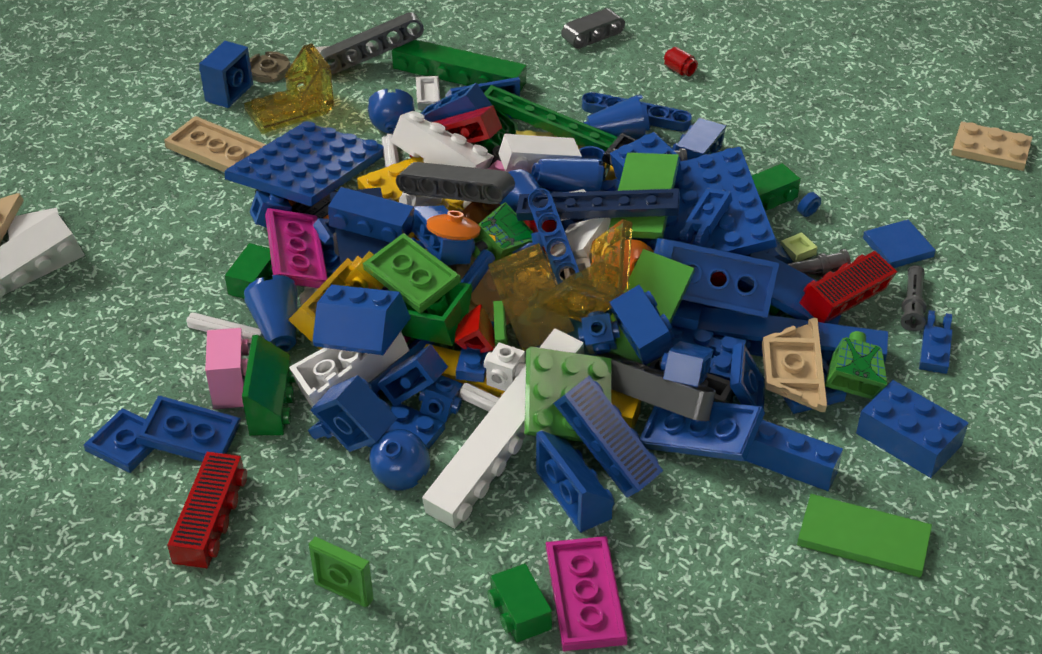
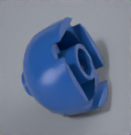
M382 89L369 97L368 114L370 121L375 128L382 132L393 134L400 115L415 111L413 97L400 89H395L396 93L388 92V89Z
M395 429L384 433L371 447L369 456L372 472L378 481L389 489L400 491L416 486L418 484L417 481L428 473L431 461L429 450L420 437L403 429Z

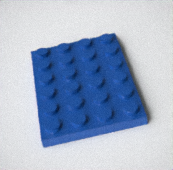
M306 121L225 170V180L313 206L330 194V192H333L384 156V147L375 140H364L357 138L354 134L340 133L334 128H323L313 122Z

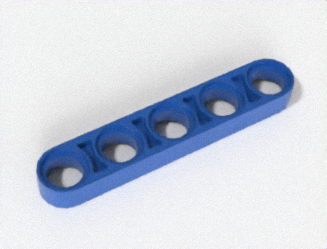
M589 92L582 96V109L588 113H596L626 99ZM645 103L649 125L676 131H686L689 129L692 115L689 112Z
M537 188L529 194V207L565 306L572 313H582L588 308L589 296L552 195L544 188ZM537 196H546L548 204L543 208L535 207L533 201ZM551 219L557 222V228L553 232H545L542 229V225L546 220ZM556 244H563L566 247V252L561 257H555L551 254V248ZM566 268L575 271V277L568 282L560 279L561 271ZM574 293H580L584 296L583 304L578 307H574L569 303V298Z

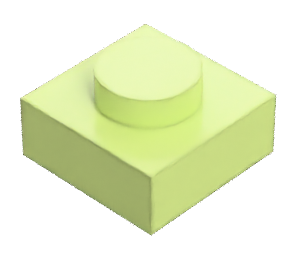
M803 233L781 241L782 247L794 262L802 261L817 253V246Z

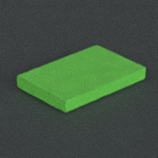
M405 233L401 234L363 263L366 272L390 291L400 292L404 302L420 314L461 282L459 274Z

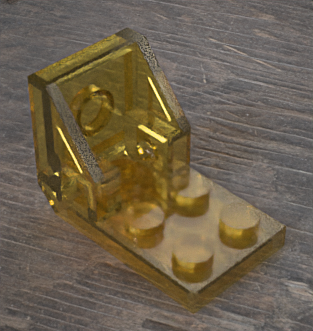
M312 43L302 47L286 72V91L276 92L272 95L255 98L244 103L245 111L261 134L326 115L334 106L330 66Z
M622 219L598 238L594 239L590 248L592 253L591 266L569 276L541 296L539 308L582 322L581 318L588 317V314L591 312H606L611 309L609 302L629 291L632 222Z
M540 243L488 264L497 291L523 351H526L530 346L536 347L543 344L554 328L566 334L575 331L555 283L556 279L543 245Z

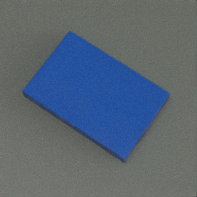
M158 395L136 437V443L203 462L206 452L227 454L240 426L241 418Z

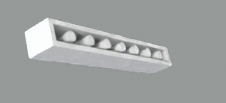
M555 328L540 346V348L584 354V342ZM526 365L423 495L425 513L455 529L461 521L468 519L472 512V506L478 498L482 499L486 495L494 477L502 474L510 456L518 453L523 439L526 437L524 435Z

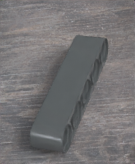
M412 12L403 14L323 49L319 54L322 70L330 75L336 74L419 38L424 31L419 16ZM410 23H417L413 29L407 28ZM389 32H397L394 37H387ZM371 40L376 41L375 45L366 46L367 42ZM350 49L356 50L352 55L345 54ZM329 58L335 59L332 64L325 63Z
M424 162L411 163L396 177L397 187L406 194L487 204H499L515 187L514 178L506 171Z
M596 354L599 357L611 358L612 390L698 421L710 420L716 392L714 389L701 384L698 387L665 380L663 379L664 371L616 354Z

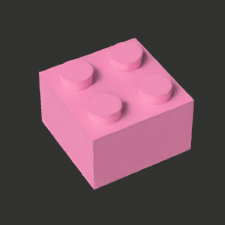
M241 328L207 330L205 371L213 409L244 407L242 392L248 364L246 356H249L250 349L249 340L243 339Z

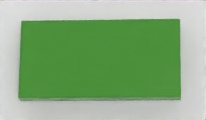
M627 153L618 191L674 189L680 161L679 154ZM668 216L611 218L608 229L609 236L663 239Z
M643 249L622 294L637 285H640L644 292L649 290L657 302L656 308L660 315L664 313L671 324L695 273V269ZM612 313V321H615L614 315ZM619 327L620 338H616L617 349L611 350L608 353L616 354L642 364Z
M810 494L797 546L921 578L932 524Z

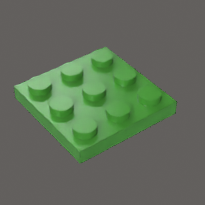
M530 346L526 350L524 435L536 436V432L542 430L566 440L583 442L554 405V402L589 375L600 384L603 393L611 402V358Z

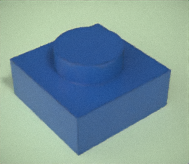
M318 218L313 226L319 234L320 240L324 244L334 245L333 234L335 233V227L329 226V219Z

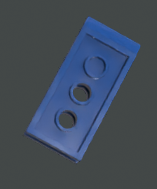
M657 238L654 253L695 269V273L682 298L683 301L767 319L779 263ZM716 272L723 273L727 278L726 283L721 287H716L710 282L711 276ZM749 278L754 284L753 290L748 293L741 292L737 286L739 280Z

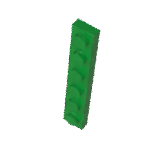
M493 85L484 93L496 111L507 114L513 119L529 123L535 128H541L553 133L557 137L574 138L578 146L599 147L606 152L618 138Z

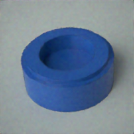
M814 192L808 193L798 204L797 211L804 217H809L819 208L821 197Z

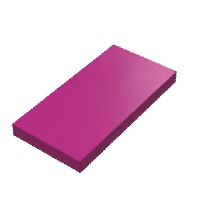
M267 208L265 217L273 275L288 276L294 280L297 286L319 288L327 280L322 243L318 236L319 234L313 226L317 216Z
M607 536L546 542L545 548L562 651L627 645L628 639Z

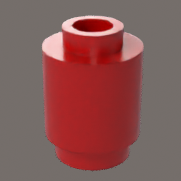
M678 47L669 49L664 55L665 66L681 76L686 75L689 77L697 69L698 61L695 60V57Z

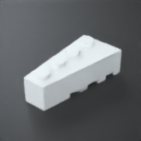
M416 111L400 115L390 142L411 156L423 157L424 163L487 169L490 167L494 157L487 153L488 150L485 147L470 144L464 136L446 131L443 125L425 120L424 116Z
M56 211L0 246V298L85 256L73 233Z
M400 332L383 356L323 348L289 368L301 392L311 407H313L332 386L359 375L360 378L369 383L406 354L409 348L402 332Z

